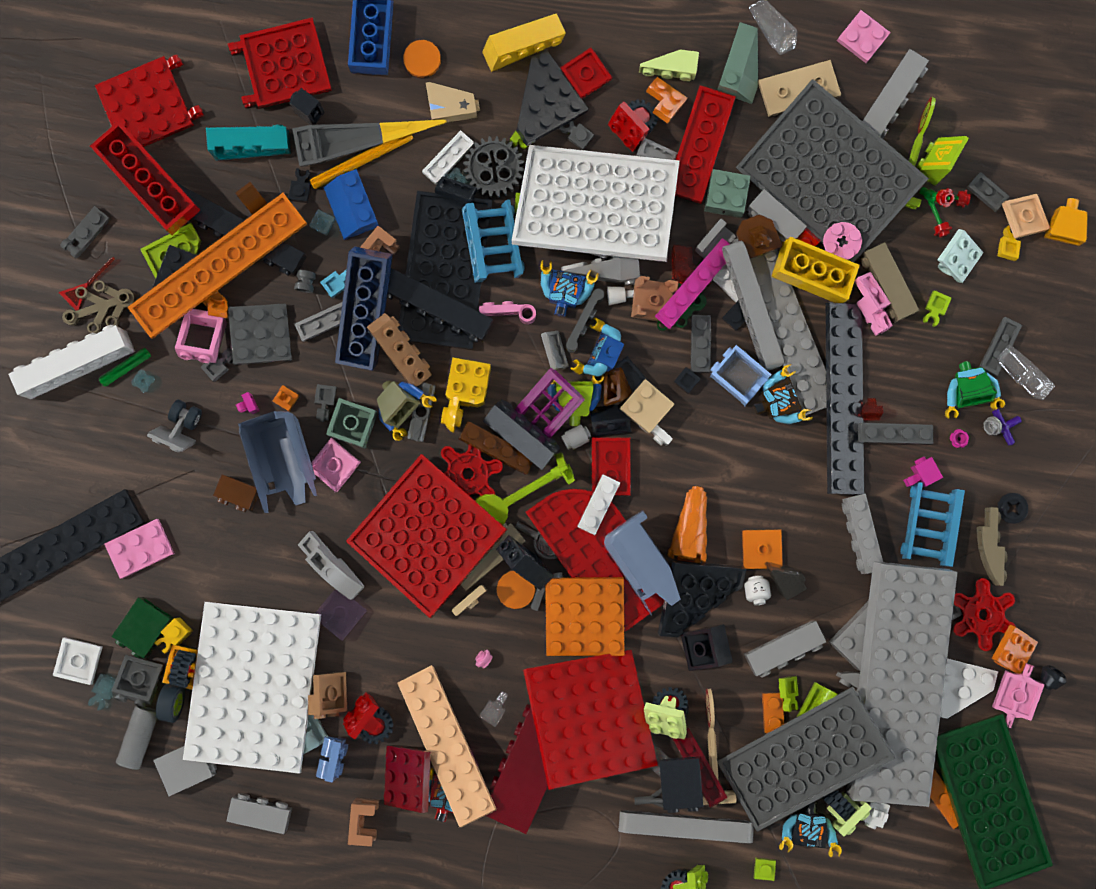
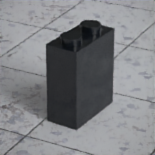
M699 757L659 759L663 810H667L668 813L680 812L679 809L687 808V811L692 812L699 811V807H704Z

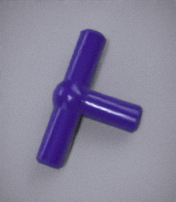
M999 409L992 411L993 416L998 418L1002 424L1001 432L1009 446L1013 445L1015 441L1009 428L1021 423V418L1016 416L1005 422Z

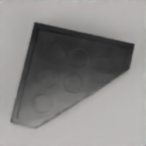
M547 49L533 56L529 64L516 132L526 146L586 114L589 110Z
M672 561L671 571L681 600L672 606L664 600L658 634L664 637H679L682 635L687 627L691 624L695 625L706 616L705 613L713 607H718L727 600L726 597L734 591L737 592L743 587L746 568L744 566Z

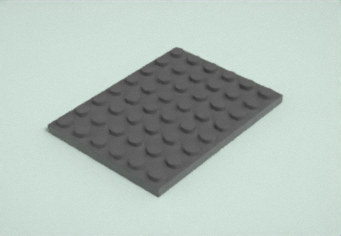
M813 79L736 167L743 175H749L750 181L763 191L765 189L807 226L806 228L818 237L822 243L826 231L832 225L840 222L854 225L861 233L862 245L859 252L851 259H848L851 262L856 261L929 179ZM845 236L837 239L840 247L848 244Z

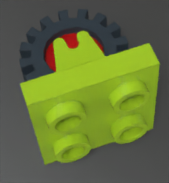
M696 865L688 873V870L685 869L683 871L681 869L672 871L662 881L661 889H706L708 872L705 871V865Z

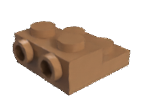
M346 672L313 675L314 694L308 695V715H314V719L326 718V714L328 717L339 716V712H346Z

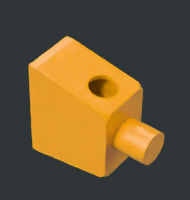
M1068 198L1066 207L1060 206L1054 211L1049 223L1050 229L1046 231L1044 238L1077 246L1086 242L1087 212L1078 210V199Z

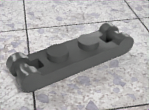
M596 289L593 291L567 341L566 350L569 353L577 351V341L580 336L584 337L588 326H586L589 319L593 320L597 312L594 309L596 304L603 301V290Z

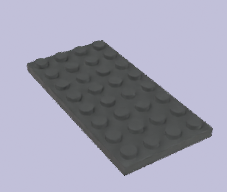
M851 687L721 758L717 763L756 831H759L895 759V756L854 687Z

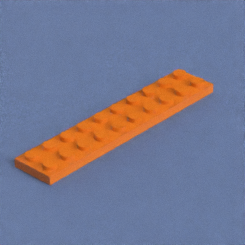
M282 193L127 308L149 337L153 339L307 225V223L286 195Z

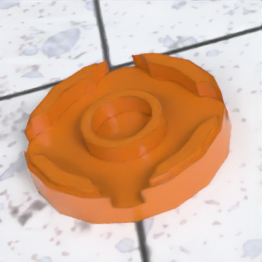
M427 40L412 42L405 49L403 55L407 71L412 76L418 78L434 75L441 64L438 48Z
M509 571L498 581L497 596L506 607L512 609L523 608L534 597L535 586L515 571Z

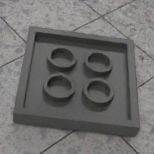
M286 304L228 307L233 365L292 360Z

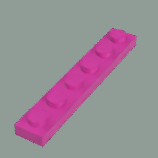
M722 238L655 315L668 329L674 325L726 264L722 248L729 245V243Z

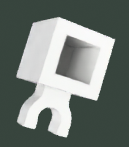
M866 802L872 809L869 811V816L863 820L865 822L864 825L876 829L877 826L883 828L889 815L890 805L887 803Z

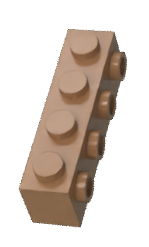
M384 313L367 326V329L407 383L417 387L432 375L428 370L430 366L424 358L420 359L418 357L420 352L415 345L411 346L408 343L410 340L408 335L404 331L400 332L397 328L400 326L398 321L393 316L390 318Z

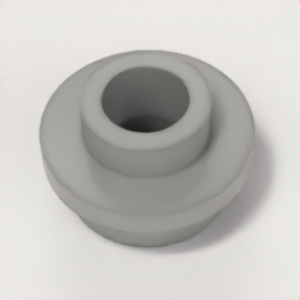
M991 416L984 422V430L989 435H998L1002 430V424L998 418Z

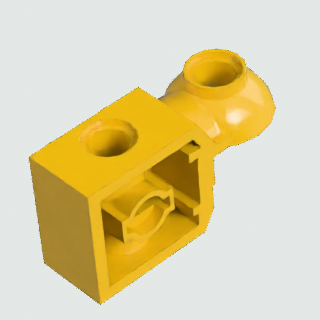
M452 358L446 390L449 405L443 408L441 424H445L452 433H455L456 427L461 426L463 409H460V406L478 408L485 404L491 364Z

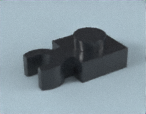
M297 168L295 170L297 181L291 180L288 199L289 201L308 203L311 184L306 183V181L310 178V171L306 170L305 176H300V169Z

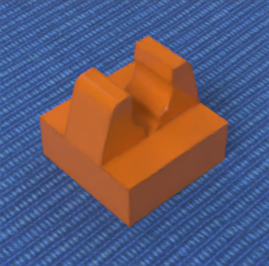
M282 385L272 401L290 412L299 395Z

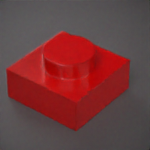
M807 228L797 238L815 247L821 241Z

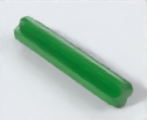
M146 348L141 349L99 377L100 383L103 386H108L150 358V352Z

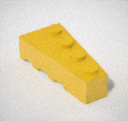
M556 13L490 35L482 53L491 72L550 46L559 45L566 33Z

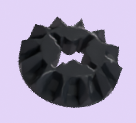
M1008 493L1002 496L997 503L1001 519L1007 523H1019L1028 514V503L1020 494ZM1009 504H1010V505L1017 504L1016 507H1015L1016 513H1014V512H1009V513H1007L1008 510H1009V508H1010V507L1008 506Z

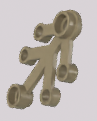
M98 280L93 285L94 289L99 293L105 292L114 297L105 300L88 292L84 287H78L75 291L76 296L80 299H87L95 304L77 311L66 310L63 313L62 319L66 324L74 326L79 323L80 318L98 312L94 321L87 326L88 332L97 334L101 330L100 326L109 308L116 306L112 316H108L105 323L108 326L110 325L109 321L114 319L115 323L113 325L118 326V320L124 308L134 303V294L130 290L121 289L117 291L107 286L103 281ZM101 283H102V284H103L102 289L98 290V289H97L98 284H101ZM81 290L85 291L83 296L79 295ZM123 295H127V299L125 301L121 300V297ZM69 314L73 316L71 320L67 319ZM96 325L97 329L92 332L91 327Z

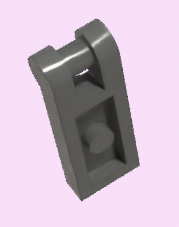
M94 206L68 238L62 241L60 246L64 250L70 251L71 256L75 259L78 258L111 219ZM77 240L80 244L75 247L73 244Z

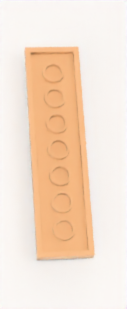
M431 665L398 682V686L426 751L431 752L430 760L459 827H463L497 810L434 666Z

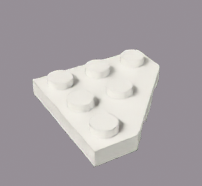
M947 659L940 717L948 719L992 692L995 687L998 671Z

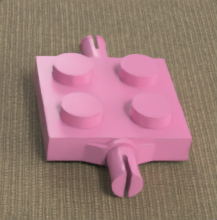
M1027 663L1022 674H1015L1005 670L992 705L993 708L1007 714L1005 721L1009 728H1012L1015 718L1032 720L1045 685L1030 677L1034 666Z

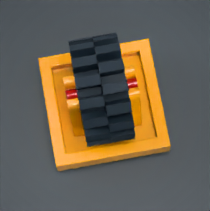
M172 644L162 683L192 690L198 650Z

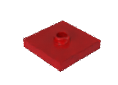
M589 48L560 67L581 99L612 80V76L592 48Z

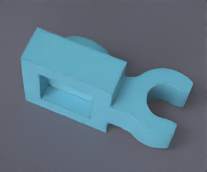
M346 270L340 275L335 271L320 282L331 298H334L344 290Z

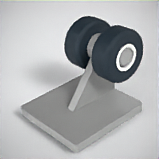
M177 399L172 404L168 413V420L177 423L172 430L161 425L148 432L147 437L152 438V441L155 443L170 446L169 448L173 451L182 452L193 446L196 440L181 434L183 427L190 430L195 429L200 421L202 410L195 406L187 410L186 403Z

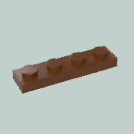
M469 421L466 422L459 440L500 460L502 463L525 475L528 474L533 463L505 440Z

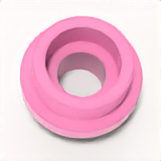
M489 650L478 653L475 658L477 667L484 669L491 662L493 656Z

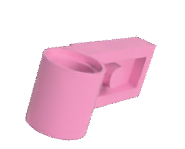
M512 301L502 302V305H494V303L488 302L483 303V306H479V312L486 316L519 315L520 321L524 324H531L536 319V310L529 304L517 305L513 304ZM525 310H530L533 316L525 319L522 313Z

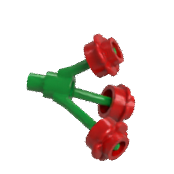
M925 187L921 188L919 193L928 200V204L938 223L934 227L935 236L945 237L950 234L949 230L952 229L948 222L942 223L935 204L938 203L941 206L943 205V207H949L956 200V206L964 208L970 202L971 195L967 194V190L958 191L957 196H955L949 188L946 190L942 189L939 192H935L932 189L928 190Z

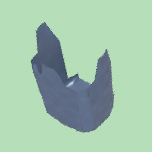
M273 411L238 424L239 434L264 513H269L266 495L286 490L294 504L299 505L305 503V483H308L313 496H317L314 484L316 477L298 419L294 414L288 411ZM274 482L276 489L270 490L268 483Z
M642 510L609 532L605 537L604 547L652 616L644 600L657 593L671 606L681 599L669 564L641 524V522L647 519V515Z

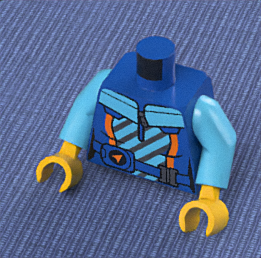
M543 260L541 261V287L544 295L549 298V303L556 304L554 314L565 317L567 307L576 308V305H581L590 297L595 285L594 282L597 281L599 273H597L595 278H592L590 276L591 270H589L586 277L552 269L551 261L549 267H544Z
M593 318L597 323L595 326L590 325V327L598 332L602 331L588 363L584 365L579 360H574L573 362L577 366L575 368L571 367V370L577 374L584 372V374L602 376L605 372L614 368L624 344L620 342L621 334L619 330L605 324L598 318Z

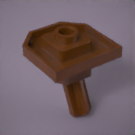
M760 214L743 220L736 232L738 241H742L745 244L750 259L782 247L772 219Z

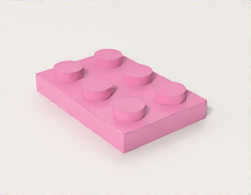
M155 519L104 544L120 579L175 554L159 519Z

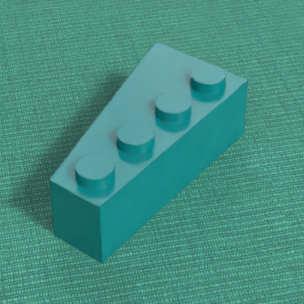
M273 125L272 127L206 128L207 149L216 161L291 154L289 131L283 125Z

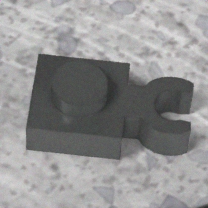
M573 121L568 123L570 127H560L562 133L570 134L568 140L580 150H584L594 137V134L580 123L575 127Z

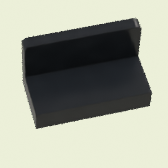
M623 404L595 407L594 410L590 411L593 437L631 432L630 417L620 410Z

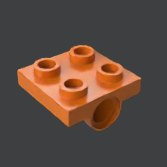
M1009 625L992 659L996 664L1011 672L1021 674L1038 642L1017 627Z

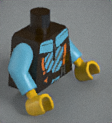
M792 364L784 366L782 370L770 376L764 384L763 392L760 394L762 401L753 404L757 415L767 412L769 419L774 418L776 422L785 424L812 420L813 417L806 418L805 413L811 411V409L802 410L789 376L794 375L796 372L789 373L787 371V368Z

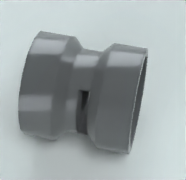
M297 270L298 282L295 283L294 289L300 292L313 293L314 286L312 283L316 279V273Z

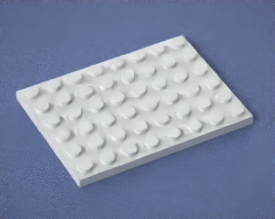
M529 145L513 230L512 245L666 262L679 160Z
M205 602L183 760L301 773L308 722V695H311L321 614Z

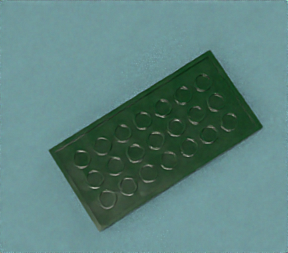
M1000 713L939 734L935 755L979 889H990L1053 866L1004 715Z

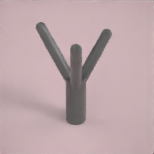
M661 788L651 796L635 797V805L654 804L663 808L662 798H655L662 793Z

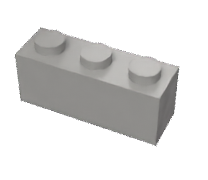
M765 189L747 208L750 217L760 214L772 219L781 244L790 236L797 239L807 227Z
M238 793V795L231 799L226 822L285 834L288 830L292 807H288V804L285 802H276L274 804L270 803L269 799L258 797L256 800L250 798L248 794Z

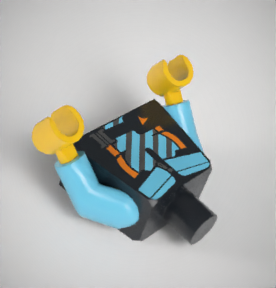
M817 801L806 805L805 811H795L783 824V841L779 845L780 850L786 844L788 852L791 851L793 845L826 849L830 846L828 852L830 857L833 856L832 850L838 852V857H840L842 852L830 819L826 818L823 813H817Z

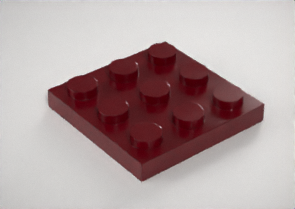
M387 745L384 805L419 813L428 812L430 751Z

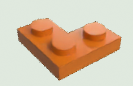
M656 77L646 91L660 101L655 107L653 114L666 123L670 122L688 99L658 77Z

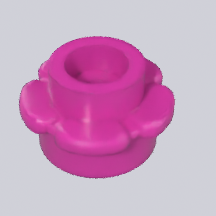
M957 429L954 433H951L950 441H952L954 447L963 448L968 444L969 436L963 430Z

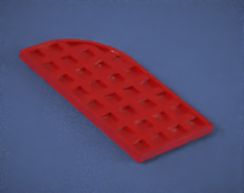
M568 489L547 496L525 513L571 578L624 577V632L650 613L604 547L606 535L626 520L611 502L596 534L593 535L577 526L594 492L582 489ZM657 593L644 600L651 613L664 604V599Z

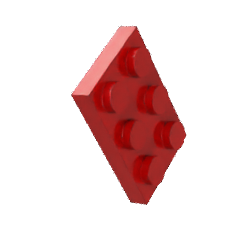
M592 438V492L595 491L601 476L605 475L620 482L614 496H630V438Z

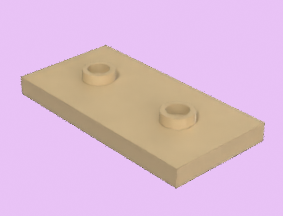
M831 60L758 80L768 117L782 114L812 79L834 98L840 97L841 92Z

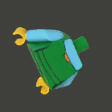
M968 361L959 364L960 371L951 380L947 391V405L949 408L945 411L946 418H949L951 410L954 411V418L958 417L959 413L955 406L963 408L990 402V407L993 410H997V402H999L1000 408L1005 406L1004 400L1000 399L1001 392L997 379L986 373L982 367L972 369Z

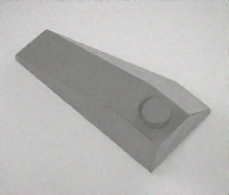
M612 256L607 261L602 258L595 259L589 265L587 262H581L561 267L563 272L585 277L589 270H591L590 276L592 278H595L597 273H599L597 280L617 284L625 283V286L634 285L635 279L640 277L638 258Z

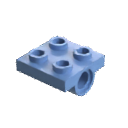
M324 737L321 755L329 758L319 759L316 777L325 779L327 782H333L342 775L344 764L341 763V760L346 756L348 744H345L346 738Z

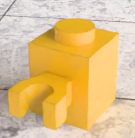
M180 617L174 618L161 631L165 637L158 639L155 644L159 646L162 642H165L166 648L162 650L165 654L171 649L172 644L174 646L180 645L193 630Z

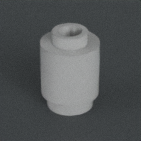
M582 425L566 431L565 435L561 437L566 448L569 450L589 442L588 438L591 435L586 426L582 427Z

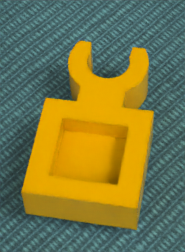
M1008 225L1004 228V236L999 242L998 257L1016 261L1019 259L1021 241L1014 238Z

